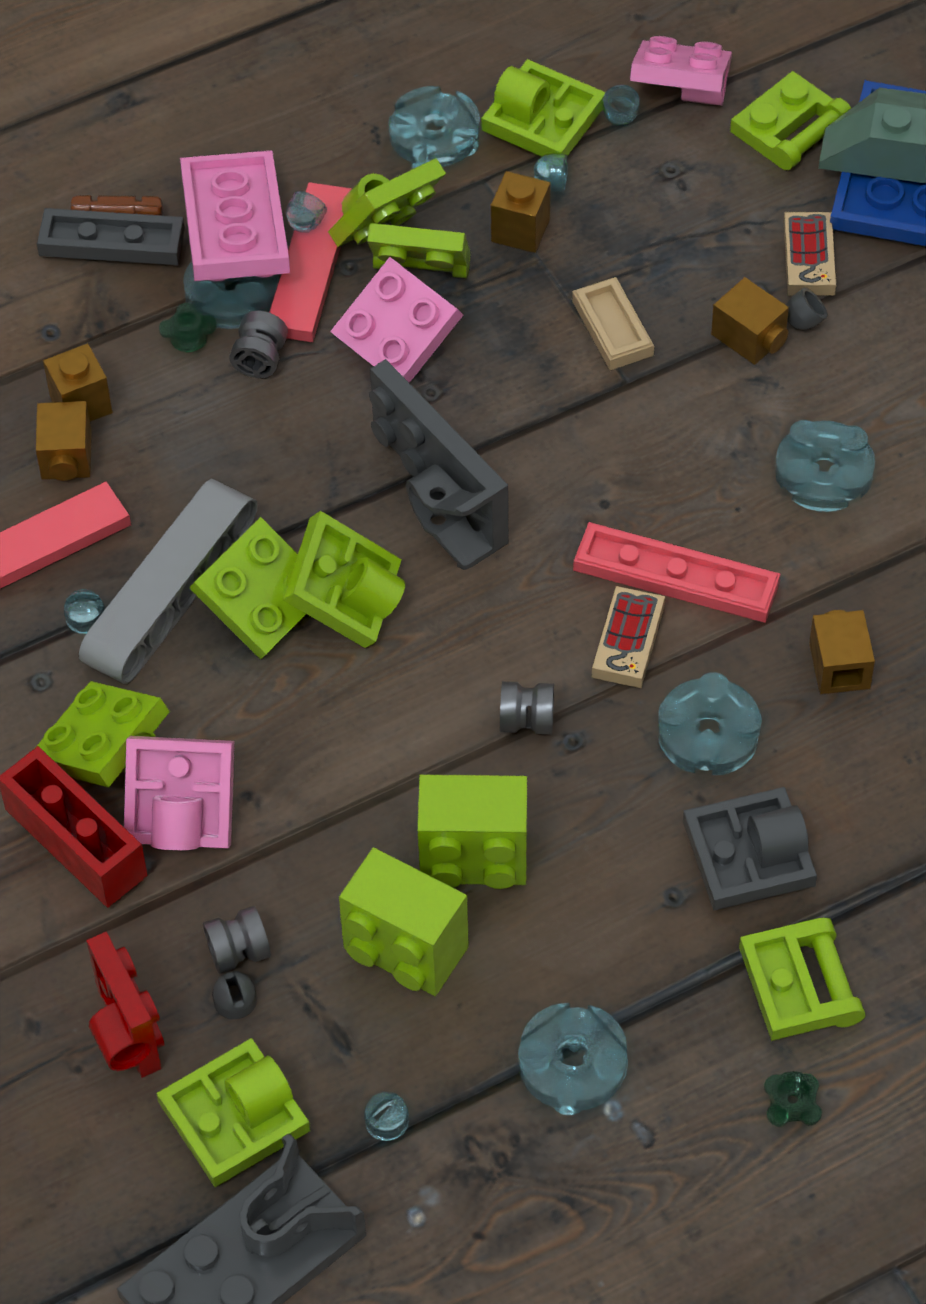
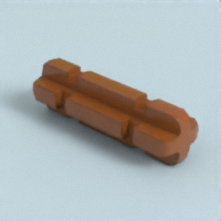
M76 195L71 201V210L163 216V204L158 196H142V201H136V196L98 195V200H92L91 195Z

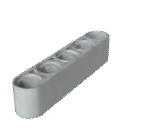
M214 479L206 481L89 629L80 646L79 660L123 684L131 682L197 598L189 587L251 527L257 512V501Z

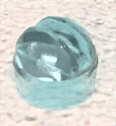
M615 85L606 91L603 97V112L610 123L617 126L628 125L638 115L640 98L632 87ZM613 103L618 110H616L610 105Z
M549 154L542 156L534 165V178L551 182L550 191L564 192L567 182V155Z
M303 191L294 192L286 210L289 225L297 232L307 233L315 230L324 218L327 207L319 198Z
M89 589L73 591L67 597L64 605V615L68 627L82 634H86L105 610L100 596Z
M382 1091L373 1095L364 1110L367 1131L374 1138L383 1141L394 1140L403 1135L409 1124V1112L405 1101L394 1092ZM386 1106H391L378 1121L374 1118Z

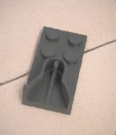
M386 359L370 368L371 391L369 392V398L373 409L371 428L375 437L383 446L387 447L390 445L400 455L404 467L413 476V478L406 481V489L413 511L424 531L432 535L457 562V567L463 570L473 567L509 544L508 484ZM435 516H443L446 521L441 525H436L431 522V519Z
M287 1134L282 1137L284 1150L280 1160L117 1288L119 1298L125 1304H283L366 1237L364 1213L357 1206H346L300 1157L298 1142L291 1134Z

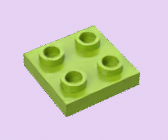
M527 59L520 69L510 66L501 75L496 86L494 102L481 118V129L488 134L561 165L606 106V92Z
M437 158L390 181L380 174L372 173L364 176L344 197L342 201L343 216L328 233L337 247L352 240H355L360 245L367 242L370 223L386 224L390 222L391 225L395 226L403 224L417 213L415 207L425 203L436 194L433 187L446 175V172Z
M319 511L309 519L283 600L360 646L367 648L377 641L383 619L393 612L404 593L405 580L397 576L402 559L324 512Z
M262 517L189 587L260 660L306 615V613L283 600L298 554Z
M90 681L76 695L73 703L58 721L46 731L43 739L37 746L71 778L109 788L121 772H126V738L129 736L156 737L153 732L170 711L160 697Z
M252 1038L157 1092L158 1103L215 1188L283 1148L282 1137L291 1134L297 1140L310 1132L309 1121L293 1099L291 1088L281 1069L270 1056L264 1057Z

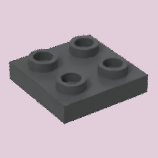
M785 787L683 811V823L713 911L816 886L817 874L808 852L809 842L806 825L798 806H791Z

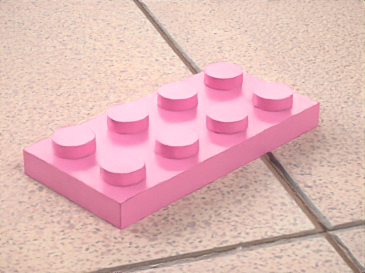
M272 150L180 158L194 281H223L227 278L270 277L275 274L290 273L288 247Z

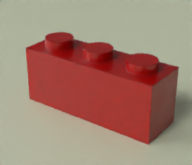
M39 746L0 775V791L5 810L107 908L148 876L142 844Z

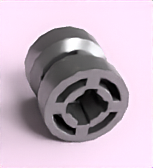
M250 311L242 318L238 329L240 338L233 344L229 356L230 363L244 375L253 378H267L273 375L279 361L278 350L282 349L285 343L288 328L284 321L276 315L264 311Z
M502 681L500 732L516 733L520 728H531L536 734L552 735L554 684L538 683L533 688H525L518 682Z
M255 906L240 910L233 921H224L216 918L203 923L207 944L219 974L235 969L237 963L243 961L246 957L254 962L271 957L268 939Z

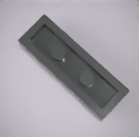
M44 208L37 241L39 256L178 265L185 231L183 217Z

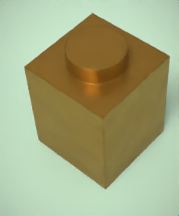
M506 171L491 203V242L536 253L550 221L551 182Z
M744 277L713 304L711 335L756 365L769 352L771 354L777 352L785 343L789 333L787 329L789 307Z
M88 343L43 360L49 394L53 402L86 401L90 422L113 413L107 377Z
M86 401L37 403L36 455L42 480L56 479L67 481L73 478L91 477V426Z
M832 610L825 614L813 615L809 645L820 695L871 689L875 659L864 610L849 612Z

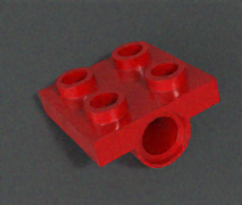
M107 931L86 940L97 989L106 1006L93 1015L88 1027L108 1067L114 1071H123L136 1066L141 1078L161 1070L158 1048L165 1046V1042L156 1023L160 1021V1017L149 992L145 990L140 993L134 980L137 977V972L127 949L123 946L116 950Z

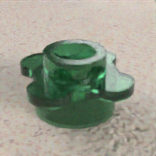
M191 303L180 304L176 309L177 312L169 320H164L160 323L159 332L162 337L170 338L172 345L177 350L194 352L201 349L207 343L208 334L216 330V320L212 316H204L196 311L195 306Z
M789 1071L781 1075L774 1074L768 1077L764 1085L765 1092L770 1095V1107L766 1114L768 1121L778 1127L784 1126L787 1122L802 1121L808 1126L816 1124L822 1115L821 1108L816 1104V1094L819 1089L817 1078L811 1074L797 1071ZM795 1096L798 1102L792 1104L788 1101V1098Z

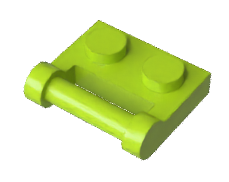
M792 71L731 119L730 132L783 170L789 171L801 161V155L824 137L825 128L849 111L851 107L845 100L831 98ZM814 115L820 116L790 141L784 140Z
M370 223L367 242L373 254L374 269H380L388 258L391 257L403 267L452 272V277L468 278L470 249L465 233Z
M817 918L740 937L739 949L771 1041L830 1026L849 1027L861 1022L866 1016L860 998L853 997L833 942L837 935L829 918ZM807 946L814 949L832 1001L820 1004L800 947Z

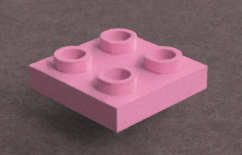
M653 36L650 38V41H642L632 62L630 81L682 88V101L722 106L732 52L723 51L721 45L712 42H697L695 47L677 45V40L671 37Z
M389 257L330 332L372 366L386 359L410 383L463 317V314Z
M129 736L126 738L124 828L141 844H151V847L162 850H192L199 847L229 848L231 846L235 741Z

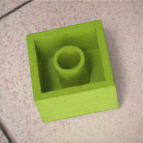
M419 775L418 849L420 871L452 888L460 884H481L495 889H505L513 885H526L527 776Z
M373 847L339 896L343 947L347 953L364 966L372 967L376 965L393 974V977L401 985L410 990L419 991L422 989L436 997L469 947L467 895Z

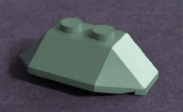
M880 87L825 128L818 169L926 183V94Z

